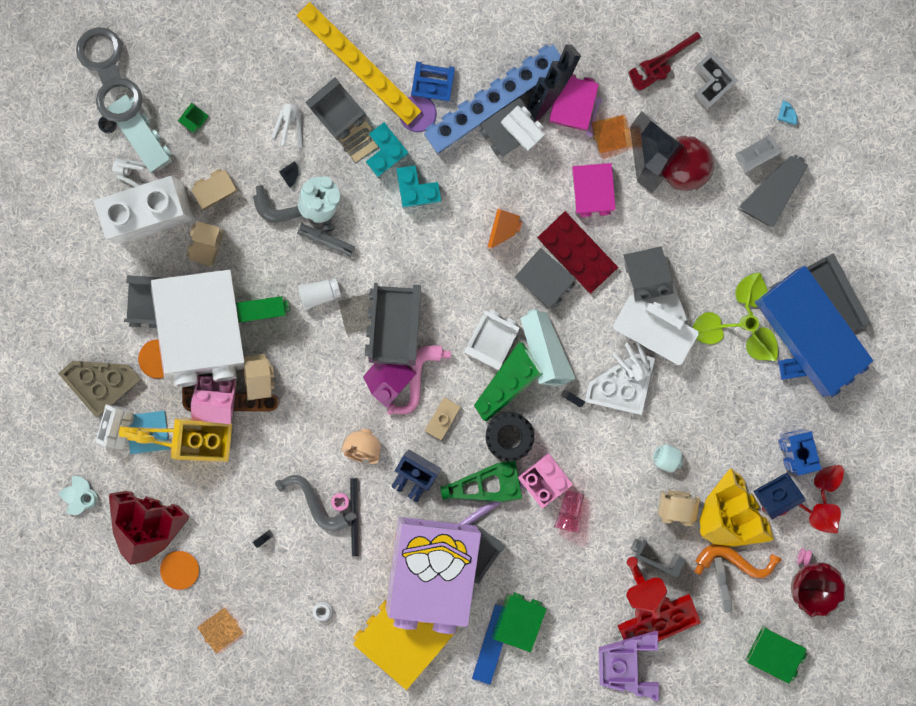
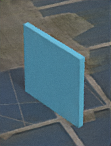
M165 411L133 414V423L129 426L167 428ZM149 432V435L154 436V438L168 440L167 432ZM129 440L130 454L169 450L168 446L155 443H137L136 441Z

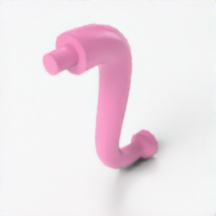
M438 345L419 348L417 350L416 366H409L416 373L409 382L410 401L406 406H395L394 403H391L388 406L387 414H408L414 411L420 401L421 372L424 362L427 360L440 362L441 358L450 359L451 351L442 350V346Z

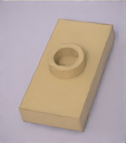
M444 397L425 431L442 440L461 406Z

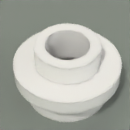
M318 602L313 607V616L318 621H326L332 615V608L327 602ZM325 608L326 614L321 615L319 609Z

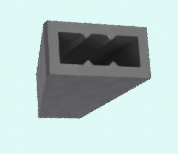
M798 155L794 157L789 156L737 209L770 228L774 227L808 167V164L804 163L805 159Z

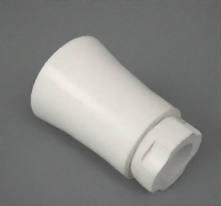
M336 278L297 285L304 311L332 301L334 298L341 297Z

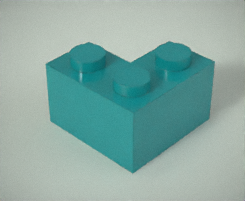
M385 122L369 133V136L380 150L365 162L377 178H379L409 155V153Z
M416 165L396 168L403 209L441 203L438 182L419 185Z

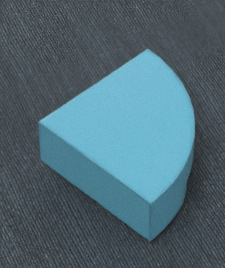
M783 100L777 120L797 125V115L790 103Z

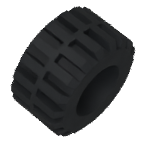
M504 412L495 416L490 421L485 435L486 444L490 452L496 458L509 462L518 461L527 456L535 440L531 423L524 416L515 412ZM513 425L520 430L522 438L519 445L514 448H505L500 444L498 434L504 426Z

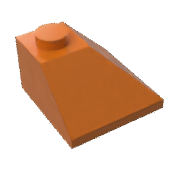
M497 209L487 249L491 250L515 236L516 232L520 233L522 221L519 220V215Z

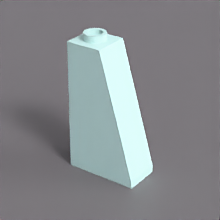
M538 309L528 311L526 316L521 317L530 353L543 372L538 377L539 384L561 386L575 380L573 371L547 312H541Z

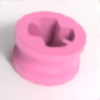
M344 493L335 494L331 500L332 507L338 511L346 509L349 505V498ZM343 497L345 499L344 503H346L345 506H336L335 503L337 501L335 499Z
M801 548L797 564L809 565L812 550L805 551V548Z

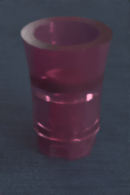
M569 490L565 491V498L563 497L558 518L553 528L580 533L581 515L584 505L582 501L585 494Z

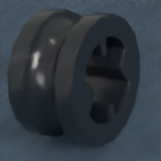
M102 116L98 121L99 129L107 134L113 133L117 128V122L110 121V123H113L112 127H108L105 130V126L102 125L108 119Z

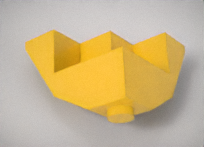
M732 468L725 473L705 500L699 519L701 536L713 544L732 547L774 540L770 522L767 517H763L757 510L760 505L754 495H748L744 478Z

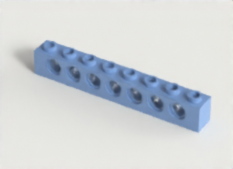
M548 44L538 50L539 54L534 58L529 56L522 61L523 65L518 69L513 67L506 72L507 76L502 80L497 78L490 83L491 87L488 90L484 91L481 89L473 95L475 99L470 102L467 100L457 106L459 110L453 114L451 111L441 117L443 121L437 125L434 122L425 128L427 132L424 133V136L437 155L500 110L535 88L539 77H546L552 61H559L561 57L554 44L550 47ZM545 60L548 67L546 69H539L537 62ZM529 71L532 78L525 81L521 78V73ZM507 82H512L515 84L516 89L508 92L504 86ZM496 93L499 95L500 100L492 103L488 99L489 95ZM474 105H482L484 108L483 112L475 114L472 110ZM464 115L468 120L467 123L459 125L456 122L458 116ZM442 127H449L451 134L449 136H442L440 133Z

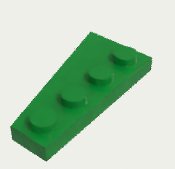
M523 342L518 343L474 404L483 421H488L543 374Z

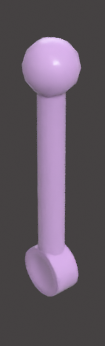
M600 97L595 98L589 130L586 131L588 137H592L594 134L592 130L599 105L602 103Z

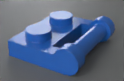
M416 61L411 96L450 102L455 67H439ZM427 72L446 75L447 81L420 77V73Z

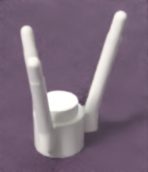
M284 104L283 110H280L272 139H275L282 120L285 121L282 146H285L289 123H294L296 119L299 148H302V113L298 112V106Z
M116 158L113 163L112 172L118 174L117 179L124 180L133 187H137L140 185L125 177V175H130L132 169L143 171L146 165L144 162Z
M629 343L625 344L634 362L631 366L632 370L616 353H613L616 360L623 366L631 378L635 377L636 381L650 374L648 370L650 367L646 361L641 344L637 343L642 362H638Z

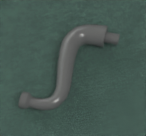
M256 186L257 195L253 196L255 208L258 214L266 221L278 223L302 216L298 206L278 210L273 209L270 205L269 195L264 194V186ZM331 219L325 221L322 231H333L334 225L331 224Z
M291 475L283 480L275 481V485L280 492L284 491L285 487L290 484L297 483L300 485L312 517L318 526L326 531L343 530L351 526L350 521L357 518L354 511L347 515L342 512L335 517L327 516L311 484L300 475Z

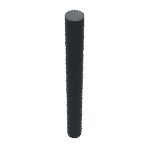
M350 478L351 512L354 511L357 515V518L351 521L352 556H359L358 478Z

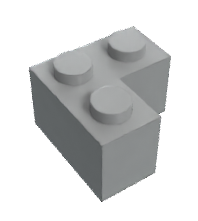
M712 52L695 67V70L707 83L694 97L707 110L738 81Z

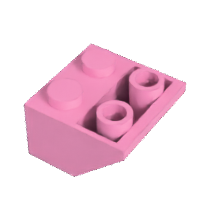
M197 376L198 383L195 384L191 401V420L231 424L237 380L214 382L213 377Z
M549 453L541 457L518 477L541 508H544L573 485Z

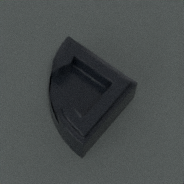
M295 161L279 171L289 188L296 183L299 174Z
M565 389L561 394L563 398L578 407H583L585 404L584 400Z
M269 529L252 543L258 548L271 539L274 534Z

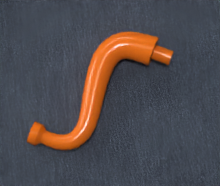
M711 544L705 547L696 558L695 562L698 564L694 572L701 576L705 567L709 569L714 558L721 557L751 577L765 578L774 571L776 565L782 559L771 554L769 564L761 570L752 566L732 548L725 545Z

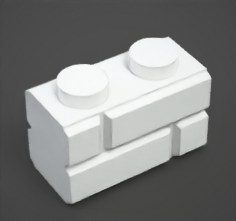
M517 106L501 121V124L528 152L545 136L543 132L545 128L540 122L536 121L534 123L530 118L531 113L524 106L522 108Z
M106 404L96 443L105 447L123 450L124 444L128 440L125 437L118 436L119 426L129 427L133 423V411L124 407Z

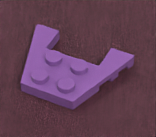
M658 631L599 647L600 685L623 692L624 690L635 693L636 696L642 697L644 695L650 697L653 701H659V682H638L637 654L638 650L658 651Z

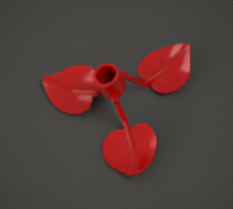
M842 465L823 468L814 477L815 487L821 489L823 504H816L813 510H810L803 504L798 505L810 514L809 523L816 530L838 534L842 514L841 509L836 504L827 503L825 491L833 492L842 484L845 474Z

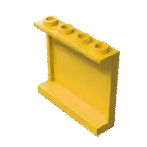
M385 599L378 607L380 612L376 616L372 614L366 621L368 626L364 630L359 629L353 636L355 639L353 645L407 690L454 634L436 632L433 630V623L418 621L417 629L395 627L393 625L394 619L389 618L387 615V600Z

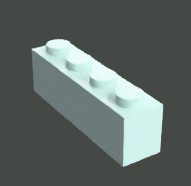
M126 94L109 105L107 109L112 113H124L133 105L134 97L130 98ZM138 112L136 116L128 121L117 122L150 173L155 174L173 162L170 158L172 155L171 151L166 145L164 147L161 145L159 140L162 138L155 129L151 130L148 125L151 122L145 113L141 114Z

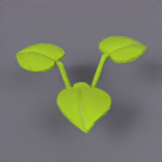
M757 272L744 277L738 283L735 290L736 300L739 303H746L745 308L748 315H744L739 323L721 325V318L713 312L702 313L692 326V328L698 331L697 341L705 344H715L724 337L722 328L741 327L743 330L751 331L753 335L746 341V351L752 358L769 361L777 360L778 345L775 335L770 329L765 327L757 330L759 320L753 316V312L749 308V305L757 307L755 301L767 292V287L761 273Z

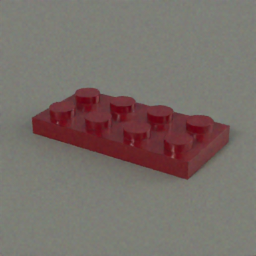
M566 211L537 237L589 294L619 268Z

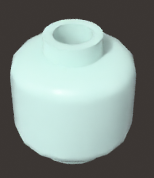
M668 444L657 447L653 454L656 467L666 472L672 473L676 469H680L683 464L681 451Z

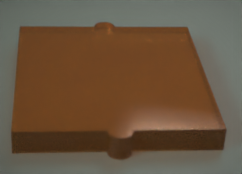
M625 115L591 122L594 132L593 140L596 141L599 154L632 146L629 135L630 129L627 127Z
M225 607L197 627L205 638L204 641L209 643L215 653L243 634V631L236 623V619L232 618Z

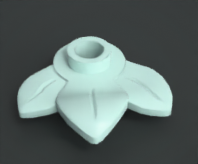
M72 476V486L64 488L59 492L61 498L69 503L66 513L71 515L81 514L85 508L94 507L98 501L96 492L90 489L88 481L80 476ZM86 495L91 496L90 502L85 501Z

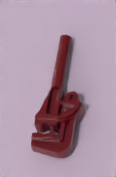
M695 32L664 54L640 63L639 67L644 70L645 76H649L645 80H641L643 76L638 73L635 67L628 71L633 88L637 91H642L656 81L667 79L666 74L671 71V67L666 65L668 60L701 38L700 34Z

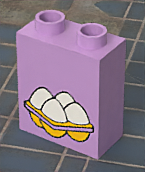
M398 517L386 602L387 615L389 618L394 619L393 625L395 627L417 629L418 621L433 623L434 631L445 634L456 633L457 626L468 627L481 532L477 526Z

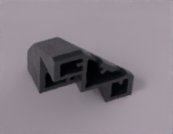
M641 111L630 126L636 179L639 184L653 193L664 179L662 174L684 144Z

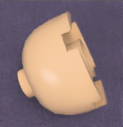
M361 429V431L350 433L345 438L341 453L344 452V456L363 463L362 459L370 460L369 464H375L380 459L381 444L378 438L372 435V431Z

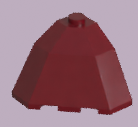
M129 491L109 494L113 535L120 554L130 565L147 562L168 547L189 520V516L180 506L171 504V506L159 504L160 500L147 496L144 499L135 497L133 492Z

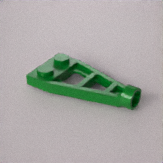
M516 461L496 463L451 484L440 485L443 501L451 499L504 503L522 499ZM493 475L499 478L500 490L496 493L484 491L482 486L484 479ZM476 481L479 492L477 494H465L463 486Z

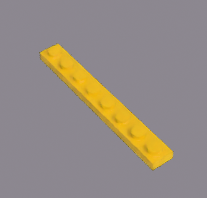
M311 2L296 15L407 125L422 112Z

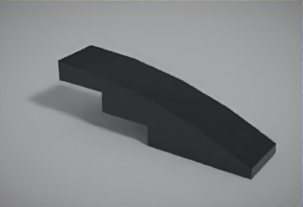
M565 44L559 61H552L546 77H539L527 106L535 121H539L548 111L571 78L581 58L580 53L573 45Z

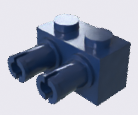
M408 449L395 469L398 475L391 487L395 489L398 486L396 491L402 492L407 481H412L415 485L408 494V497L412 499L416 495L413 501L419 502L424 491H429L442 468Z

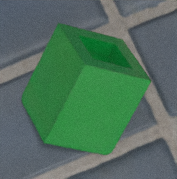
M191 102L178 119V122L196 134L209 115Z

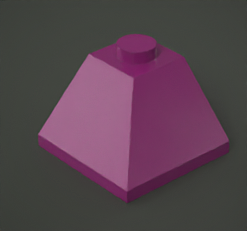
M374 363L363 378L372 396L387 408L414 378L416 373L407 365Z

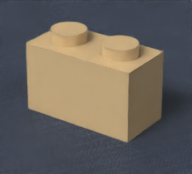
M218 169L210 174L211 177L204 180L202 178L193 184L195 187L191 188L203 210L238 192L226 170Z

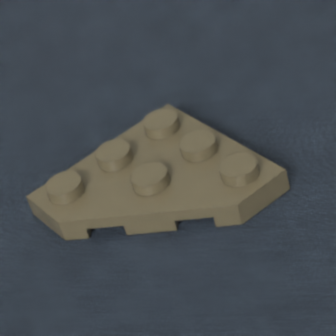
M72 361L58 373L96 418L104 413L106 404L113 405L142 380L132 367L127 364Z

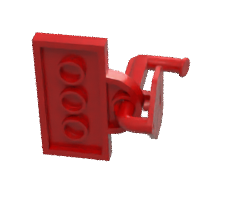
M629 557L626 563L630 567L637 585L629 588L626 596L631 607L636 610L635 618L617 625L623 640L658 631L659 642L701 623L690 594L671 601L666 597L668 591L662 579L654 577L645 581L638 566V559L636 557Z

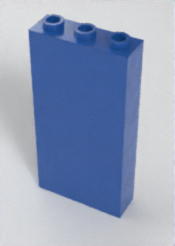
M805 265L794 270L755 301L757 307L822 397L836 396L841 392L840 388L843 385L851 384L855 380L854 376L867 371L870 368L868 365L874 361Z

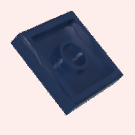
M788 472L753 491L771 520L806 501Z

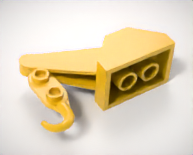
M181 417L174 420V428L119 426L118 436L136 441L137 443H155L172 447L171 458L175 460L228 462L232 423L196 421L188 417ZM149 432H173V439L170 441L154 438V436L149 435Z

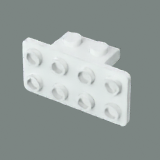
M630 295L614 322L613 329L671 362L681 365L696 340L698 331L686 325L681 320L682 316L673 311L670 314L663 310L665 307L655 301L651 304L644 300L635 302L634 295Z

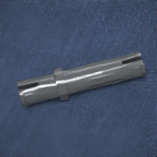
M301 223L297 232L298 235L312 240L315 244L319 243L349 257L352 256L355 246L321 232L322 230L319 228L317 230Z

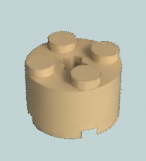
M668 490V494L661 491L658 516L665 523L680 521L682 525L693 526V522L697 521L700 497L695 495V498H691L690 493Z

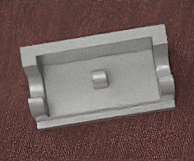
M768 135L734 155L744 173L782 152L773 137Z

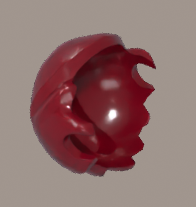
M679 136L676 139L684 144V146L664 171L663 176L672 187L678 190H698L711 179L715 169V158L711 148L703 141L693 136Z
M818 562L804 566L794 575L791 581V595L794 602L798 604L799 609L803 610L810 617H827L838 608V603L845 600L846 586L841 573L835 567L825 562Z

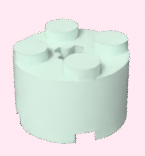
M327 176L314 177L307 180L302 186L298 199V209L301 215L317 223L331 219L340 200L338 187Z

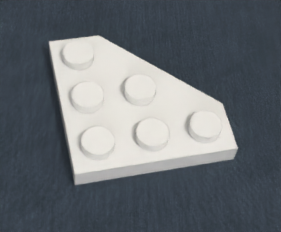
M635 353L638 362H642L640 354ZM630 356L624 362L632 370L631 366L634 362ZM645 356L650 367L648 369L650 374L636 381L635 377L631 378L620 363L588 383L584 401L642 415L655 358Z

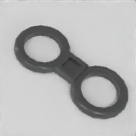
M92 28L83 33L79 38L76 46L77 58L84 67L98 72L102 86L97 92L96 105L100 114L109 121H128L136 116L141 109L143 101L142 92L137 84L129 79L121 78L116 63L121 58L123 49L118 35L108 28ZM104 36L113 42V54L104 62L90 61L84 53L85 45L94 37ZM115 87H126L134 94V102L131 108L119 114L107 110L104 104L106 94Z

